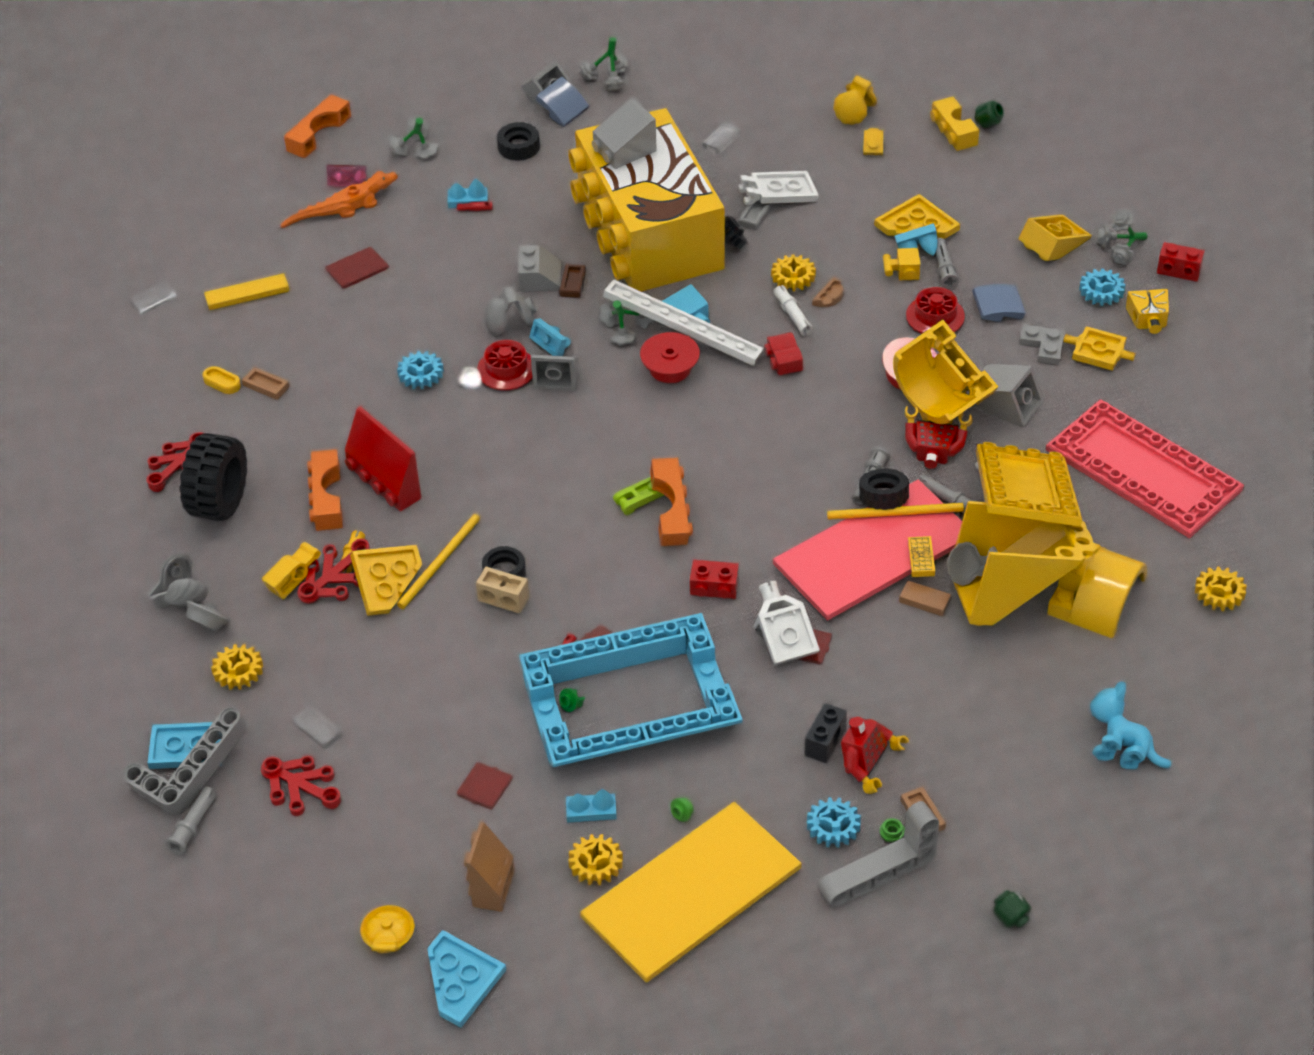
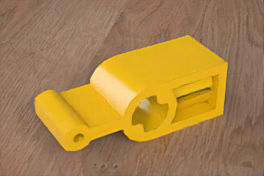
M303 542L292 556H283L261 580L270 592L284 600L303 581L308 573V566L320 557L321 552L307 542Z

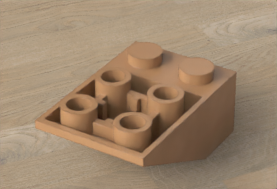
M480 821L477 831H473L471 836L470 852L467 851L464 857V867H467L466 881L469 882L468 896H471L473 907L502 912L515 873L514 856L490 828Z

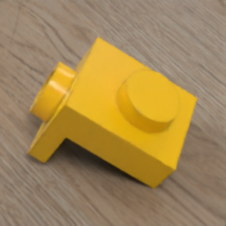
M878 128L864 130L863 155H883L884 130H879Z

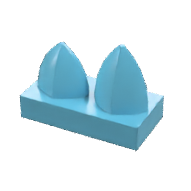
M476 178L472 181L469 188H463L456 182L448 189V208H457V204L488 201L487 187H484Z
M934 223L895 235L898 249L917 248V244H920L928 254L934 256L936 252L938 237Z
M540 318L534 319L529 338L552 356H563L565 348L571 343L568 337L559 333L560 328L548 325Z
M601 789L595 795H581L577 793L573 796H567V823L617 819L615 793L610 794L606 790Z

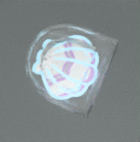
M475 367L465 368L460 374L459 388L480 390L482 383L480 371Z

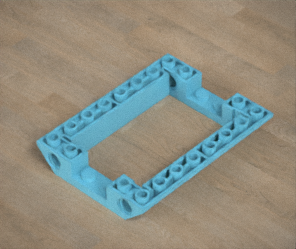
M702 613L519 655L526 691L548 762L552 767L743 723L729 683L724 684L716 663L715 646ZM687 654L706 705L705 709L571 740V748L569 732L566 723L562 722L554 697L553 684Z

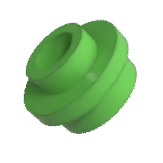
M675 798L671 801V813L674 818L681 822H686L691 818L694 808L687 798Z
M889 818L880 826V836L887 842L893 843L904 837L905 828L898 819Z

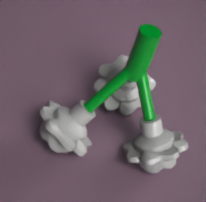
M610 37L607 52L591 64L582 61L580 63V73L586 80L593 79L596 81L598 77L596 69L609 56L610 60L607 61V64L609 66L610 78L603 82V85H606L609 90L615 91L621 89L622 84L626 82V80L618 77L617 74L625 73V69L629 67V64L627 63L628 58L626 56L623 57L622 54L615 55L617 39Z
M1118 209L1111 216V227L1115 228L1116 231L1128 230L1129 234L1111 232L1107 224H1103L1102 228L1097 229L1096 243L1101 244L1102 248H1106L1110 240H1117V238L1129 239L1126 245L1117 243L1111 247L1112 253L1110 257L1114 259L1115 263L1128 265L1129 262L1133 261V251L1130 250L1132 243L1137 240H1146L1148 237L1146 232H1134L1130 226L1134 224V213L1130 212L1129 209Z

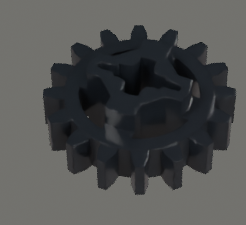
M727 215L725 216V243L729 245L734 244L736 248L742 249L748 243L747 239L743 236L744 229L732 216Z

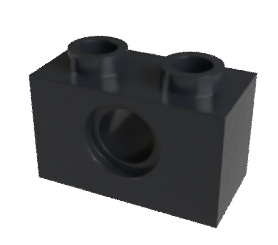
M824 703L805 737L804 756L825 764L828 763L846 730V710Z

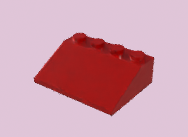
M359 406L356 409L344 449L345 464L350 471L357 473L364 483L367 482L376 494H381L390 506H394L401 512L422 499L415 452L364 408Z

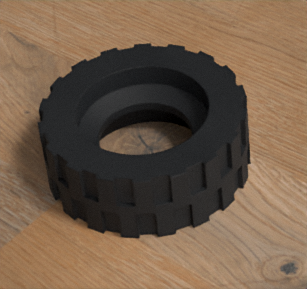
M525 122L509 123L501 127L497 134L499 154L511 161H524L532 158L540 150L539 131L532 124ZM514 139L528 140L521 144L510 143Z
M880 468L871 470L860 477L859 499L869 508L895 509L902 506L909 499V479L903 472L895 469Z

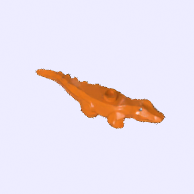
M377 171L371 178L361 184L350 185L334 193L330 198H326L323 202L319 201L314 206L308 205L306 209H300L298 213L283 221L280 226L285 228L300 220L316 216L339 214L342 218L352 217L355 215L356 209L361 207L366 209L373 208L377 205L375 194L392 184L398 178V175L395 172L384 173Z

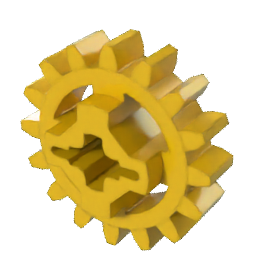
M792 254L789 258L784 255L783 260L778 258L777 263H773L771 268L773 283H777V286L780 287L783 285L787 290L792 288L793 291L796 288L804 290V285L810 287V283L814 282L816 277L814 262H810V258L802 259L803 255L795 257Z
M1219 566L1213 571L1209 567L1207 573L1201 571L1200 577L1196 578L1194 593L1198 594V601L1204 600L1203 606L1210 604L1212 605V610L1220 607L1221 611L1224 612L1225 607L1234 610V605L1241 606L1242 600H1245L1247 584L1243 583V577L1237 578V571L1230 573L1228 567L1222 571Z
M233 644V649L224 647L225 652H217V658L212 659L213 666H211L215 682H220L221 687L228 685L229 690H232L234 686L241 690L244 684L250 687V681L257 682V675L263 674V660L260 652H255L253 646L247 649L246 644H243L241 648H237V645Z
M590 834L589 840L581 837V844L573 843V850H569L568 864L569 868H571L572 876L578 875L579 882L587 879L588 885L591 886L593 881H597V884L600 886L602 880L605 879L607 882H611V875L616 877L619 875L618 869L623 868V852L620 851L618 843L613 844V838L610 837L604 840L603 834H600L598 838H594V835Z

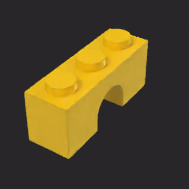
M952 96L932 102L931 120L938 125L940 132L944 133L949 144H952L956 151L977 146L979 129L971 118L961 120L962 107Z

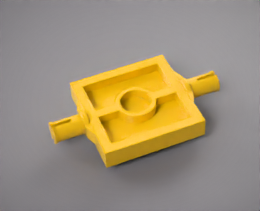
M1087 326L1078 337L1065 334L1063 340L1064 343L1075 345L1072 360L1112 371L1121 358L1134 361L1136 353L1124 350L1127 337Z

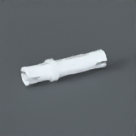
M777 286L773 293L780 301L781 308L788 313L803 336H805V333L809 335L813 330V326L797 306L796 299L788 293L785 286Z

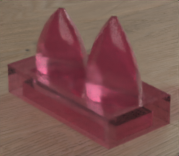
M327 164L326 166L327 185L350 186L367 181V165Z

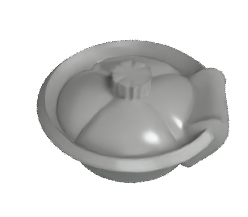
M186 601V618L200 625L218 631L223 625L231 622L229 618L215 610L217 605L208 601L206 605Z

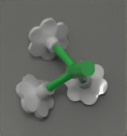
M422 116L408 119V126L406 127L407 136L402 138L398 136L389 137L388 146L397 156L405 157L407 155L408 146L406 144L408 143L407 140L411 137L414 140H421V146L417 148L415 153L417 158L425 160L435 156L439 148L437 144L427 142L424 139L428 135L427 130L430 124L424 121Z
M619 300L610 301L608 304L600 306L599 320L601 322H605L607 327H613L615 324L620 325L618 331L612 333L610 338L612 343H617L620 346L626 343H633L635 341L634 338H636V333L630 332L624 326L623 316L625 314L634 315L636 317V324L641 325L645 329L655 321L635 311L624 309Z

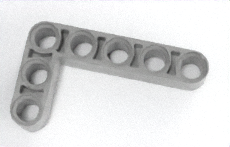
M227 707L217 716L169 780L164 779L136 762L130 763L124 768L122 773L123 779L134 792L170 814L179 815L187 809L245 733L247 722L237 708Z
M916 802L906 812L904 838L825 875L818 882V889L831 907H839L929 863L937 853L939 820L925 802Z

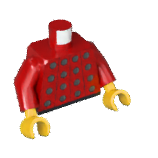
M906 406L904 415L908 419V423H905V440L910 449L916 452V459L924 461L925 467L934 469L937 467V463L946 464L950 457H954L964 448L968 434L966 429L973 422L971 414L966 422L962 421L964 414L959 415L958 419L961 424L959 429L956 424H937L925 420H917L914 423V419L918 414V408L915 406V414L910 415L907 412L908 406Z
M856 716L850 719V728L841 741L843 764L846 773L851 774L858 782H863L864 792L866 794H873L878 792L877 788L882 787V782L879 778L869 779L868 776L888 747L887 741H890L892 750L901 751L905 750V748L900 743H909V739L904 735L895 737L892 735L893 732L873 719L865 720L862 717Z

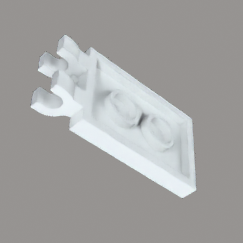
M807 171L751 173L749 177L747 175H740L741 183L745 184H740L737 187L739 193L746 192L747 196H749L743 197L745 205H752L760 200L761 204L817 202L819 197Z

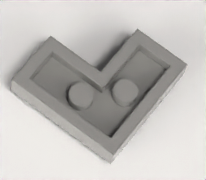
M1023 324L1019 345L1040 347L1038 362L1059 365L1065 330Z

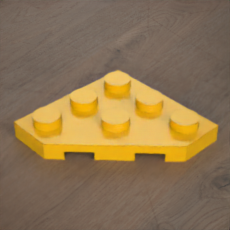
M920 194L874 219V226L887 236H895L933 223L938 238L945 239L960 230L959 222Z
M417 545L352 551L350 557L367 616L390 613L422 566Z

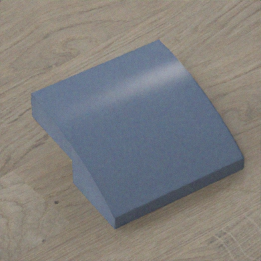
M563 77L536 96V101L550 111L549 117L562 127H565L589 108L582 95Z
M992 284L975 287L972 290L982 319L1001 322L1004 316L1023 319L1026 314L1015 285Z

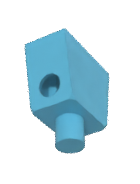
M691 284L662 301L710 323L708 303Z

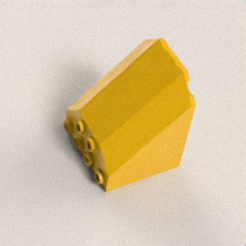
M968 501L956 545L970 542L976 546L980 556L988 555L982 576H977L969 585L966 584L965 586L954 582L969 623L976 626H993L1096 553L1097 547L1093 543L1092 536L1089 530H1087L1085 522L1082 521L1081 527L992 514L987 513L985 502ZM993 546L998 550V552L988 553L989 549Z

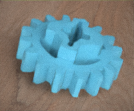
M1101 268L1100 272L1093 269V273L1087 271L1086 276L1081 277L1079 290L1081 291L1080 295L1085 296L1086 301L1093 300L1092 304L1098 302L1101 306L1104 303L1112 305V301L1118 303L1119 298H1123L1126 284H1124V278H1119V273L1112 274V270L1107 272L1104 268Z
M419 350L414 355L410 352L408 358L403 356V362H398V377L400 382H404L406 387L412 385V389H415L417 386H420L422 390L427 385L431 388L432 382L438 384V378H443V363L440 357L436 358L435 353L429 355V352L425 351L424 354H421Z
M828 797L826 803L820 799L818 800V806L812 805L811 812L807 813V830H810V837L814 838L817 836V843L820 844L825 841L828 848L831 843H835L836 848L840 847V842L849 845V838L855 840L857 832H860L861 815L857 814V807L850 808V801L844 804L841 803L840 797H838L836 802L831 797Z

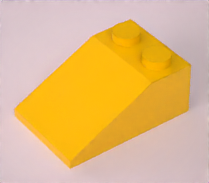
M1063 214L1028 218L1018 240L1023 242L1027 249L1038 253L1042 260L1050 261L1062 258L1091 239L1092 235Z

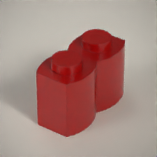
M792 332L767 337V344H764L766 356H770L772 370H776L778 375L803 370V357Z

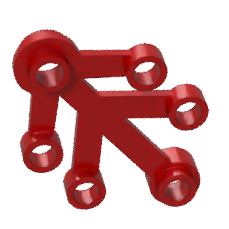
M203 432L193 433L188 441L164 443L162 445L164 456H151L148 458L147 462L151 470H158L162 464L171 463L161 473L153 472L147 476L146 481L150 490L160 492L164 489L165 481L185 461L186 452L190 449L192 441H195V438L203 434ZM184 449H186V450H185L184 452H182V453H176V450H184Z
M362 538L356 539L351 545L352 551L371 549L368 541ZM333 544L324 546L322 576L315 581V575L320 570L319 562L315 559L308 566L306 581L299 586L297 592L299 600L306 604L317 601L319 597H336L338 601L347 600L349 597L347 587L343 585L336 588L323 587L328 583H353L359 587L355 572L342 573L352 564L351 553L333 567V560L338 555L337 549ZM333 550L331 554H327L328 551ZM313 564L316 565L314 568H309ZM342 591L345 592L343 595H338Z
M310 755L285 762L278 757L271 756L263 761L260 770L262 776L270 780L271 803L274 806H280L285 802V794L280 789V779L288 782L291 799L289 804L290 813L293 816H300L305 812V807L300 799L299 789L320 799L323 806L328 809H335L339 806L341 795L336 787L322 789L308 782L315 779H321L323 782L332 781L335 777L333 767L325 765L320 769L313 770L315 768V761ZM298 768H301L302 771H304L294 774L289 772V770H294Z

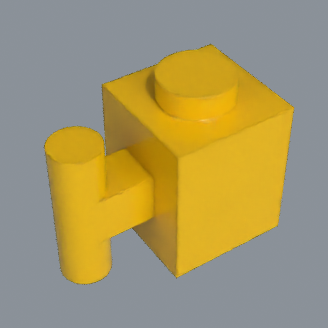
M918 248L897 249V259H891L889 254L883 255L886 276H892L893 271H897L899 281L920 279Z

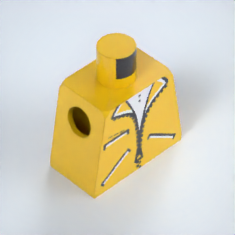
M1168 289L1128 291L1126 310L1136 328L1149 329L1150 333L1157 334L1162 328L1167 326L1169 314Z

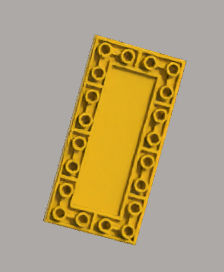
M992 442L977 444L976 456L987 513L1081 527L1082 516L1066 460L1061 453L1049 452V454H1045L1033 448H1028L1027 451L1018 450V447L1013 445L998 447Z
M734 801L580 911V917L647 983L800 870L802 863Z

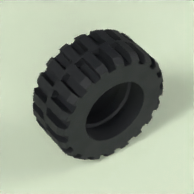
M203 433L197 436L195 441H192L190 449L186 452V458L182 464V473L180 474V500L183 503V509L190 516L221 522L229 519L235 513V509L239 507L240 499L243 497L248 471L246 449L243 443L235 437Z

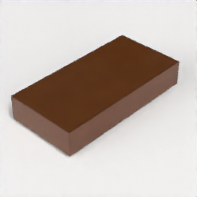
M565 265L559 290L560 297L580 298L586 274V265Z

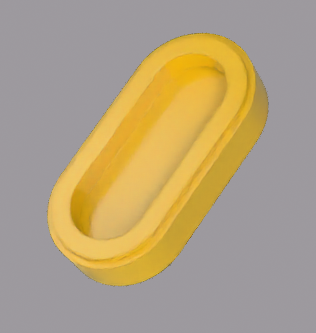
M211 366L202 373L203 381L206 385L224 394H234L241 388L239 377L220 367Z

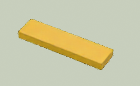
M282 273L206 291L204 295L209 310H214L289 292L290 290L285 274Z

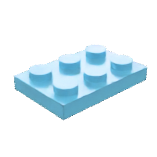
M213 722L152 725L147 762L149 769L178 768Z

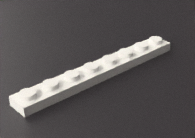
M614 279L604 290L603 297L613 302L619 300L622 306L640 313L752 366L755 365L763 353L764 348Z

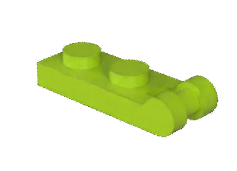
M649 477L616 492L613 496V501L621 506V510L625 515H630L636 508L664 496V494L652 490Z

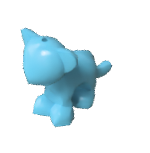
M1120 681L1114 688H1106L1097 693L1090 703L1091 715L1107 724V735L1102 738V744L1097 745L1093 749L1092 754L1098 760L1109 761L1114 758L1117 749L1121 750L1123 745L1128 748L1123 751L1120 757L1122 768L1137 769L1139 763L1145 760V757L1161 768H1170L1172 765L1171 761L1156 753L1150 731L1145 726L1124 718L1126 683Z

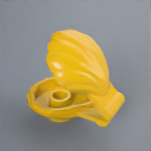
M856 75L852 83L845 86L847 92L840 93L834 99L833 110L841 123L849 125L860 124L867 116V107H874L877 104V98L873 93L874 89L870 81Z

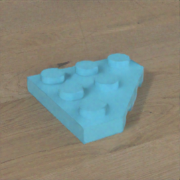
M442 930L427 948L439 1016L461 1028L507 969L506 964Z

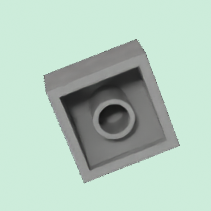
M558 61L544 68L521 86L530 100L541 107L543 106L536 101V96L561 77L566 79L577 90Z
M540 245L519 246L518 276L520 292L560 290L561 259Z
M531 355L534 389L576 391L579 376L578 357Z

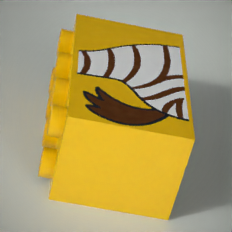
M667 108L649 112L656 119L657 151L622 167L614 169L609 163L605 162L599 152L593 149V131L599 125L576 130V148L568 150L571 169L574 173L578 174V179L570 181L574 202L576 204L584 202L583 213L588 228H598L596 236L601 253L603 255L612 254L610 264L615 279L617 281L625 279L629 287L640 292L725 269V207Z

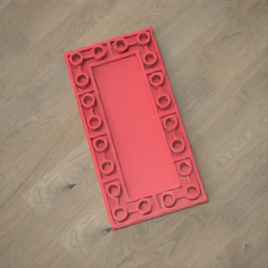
M1101 399L1046 445V451L1061 453L1065 457L1067 464L1189 539L1243 491L1244 484Z
M918 479L909 484V499L902 506L944 504ZM953 512L844 519L773 558V565L828 621L911 574L908 537L931 536L935 561L955 548L962 521Z

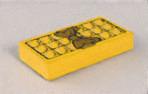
M931 536L908 537L912 577L935 576Z

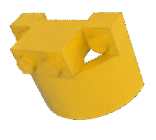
M944 320L895 352L893 357L894 374L903 394L914 408L915 406L918 408V412L937 424L949 423L974 404L978 405L994 394L999 387L985 370L981 372L956 343L955 338L957 336ZM930 348H935L939 351L935 358L932 357ZM967 390H970V394H969V395H968V394H964V392H966Z
M1094 543L1097 547L1096 553L1059 579L1058 587L1049 601L1047 615L1103 636L1114 638L1130 590L1137 577H1140V581H1145L1147 565Z

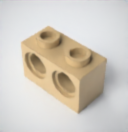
M485 567L476 582L478 601L521 613L529 599L528 579Z

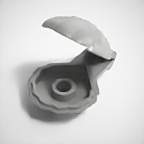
M513 287L504 288L500 298L494 297L490 299L485 307V324L490 332L496 335H501L505 331L507 312L513 302L527 326L532 327L533 314L537 312L532 298L526 299L520 293H516Z
M970 542L957 544L950 551L946 563L948 567L947 572L951 580L961 586L969 585L977 576H982L988 555L980 556L976 546ZM993 546L989 549L988 553L998 552V550Z
M184 553L174 554L163 562L159 581L148 592L149 598L160 609H164L169 605L187 607L186 601L200 604L205 600L209 591L205 584L190 578L193 563L189 555Z

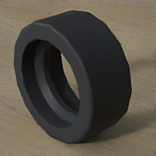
M498 546L484 555L482 571L485 567L492 568L500 562H510L517 565V568L508 573L525 578V558L516 548Z

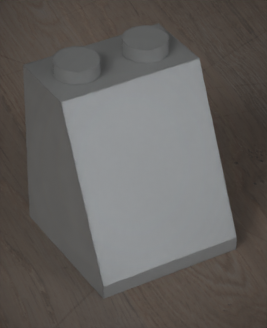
M633 97L593 131L592 147L614 169L629 164L657 151L656 119Z
M988 364L984 370L999 387L994 394L978 405L974 404L973 406L1017 426L1024 427L1044 402L1032 366Z

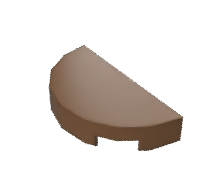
M833 277L813 298L812 305L830 307L840 302L844 293L841 281Z

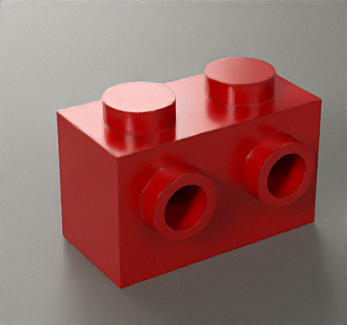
M1164 242L1159 255L1157 274L1198 282L1205 250Z
M693 559L690 574V595L736 599L739 582V563Z

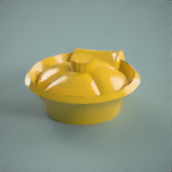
M379 906L371 910L362 920L360 926L361 937L371 947L373 952L381 954L396 952L413 935L414 919L406 909L400 906Z

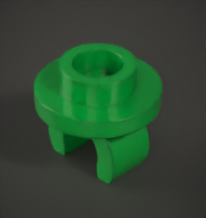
M572 688L563 689L559 695V703L566 712H572L582 707L585 701V697H578L577 690Z

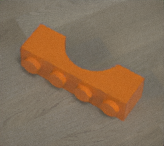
M330 94L284 135L286 151L305 159L316 149L314 134L317 131L326 127H340L352 117L349 101Z
M337 449L312 451L311 461H307L308 474H312L311 477H308L309 490H312V493H308L309 504L313 506V509H309L310 522H315L316 531L343 528L340 497L326 492V489L331 484L341 480Z
M678 457L651 459L649 472L652 490L664 494L672 504V508L659 517L658 533L660 546L687 545L689 536L693 534V527L687 518L690 516V508L688 503L685 504L684 499L687 497L686 485H682L681 480L684 479L683 466H679Z

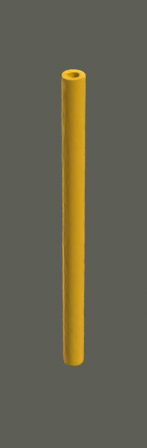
M963 503L900 506L887 510L874 508L827 511V520L964 512Z
M473 514L398 601L397 606L400 609H405L480 521L479 515Z

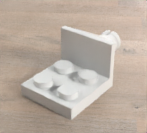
M770 581V585H768V582L761 584L759 590L764 602L753 627L754 630H762L774 666L819 653L820 649L803 602L788 595L781 596L776 581Z

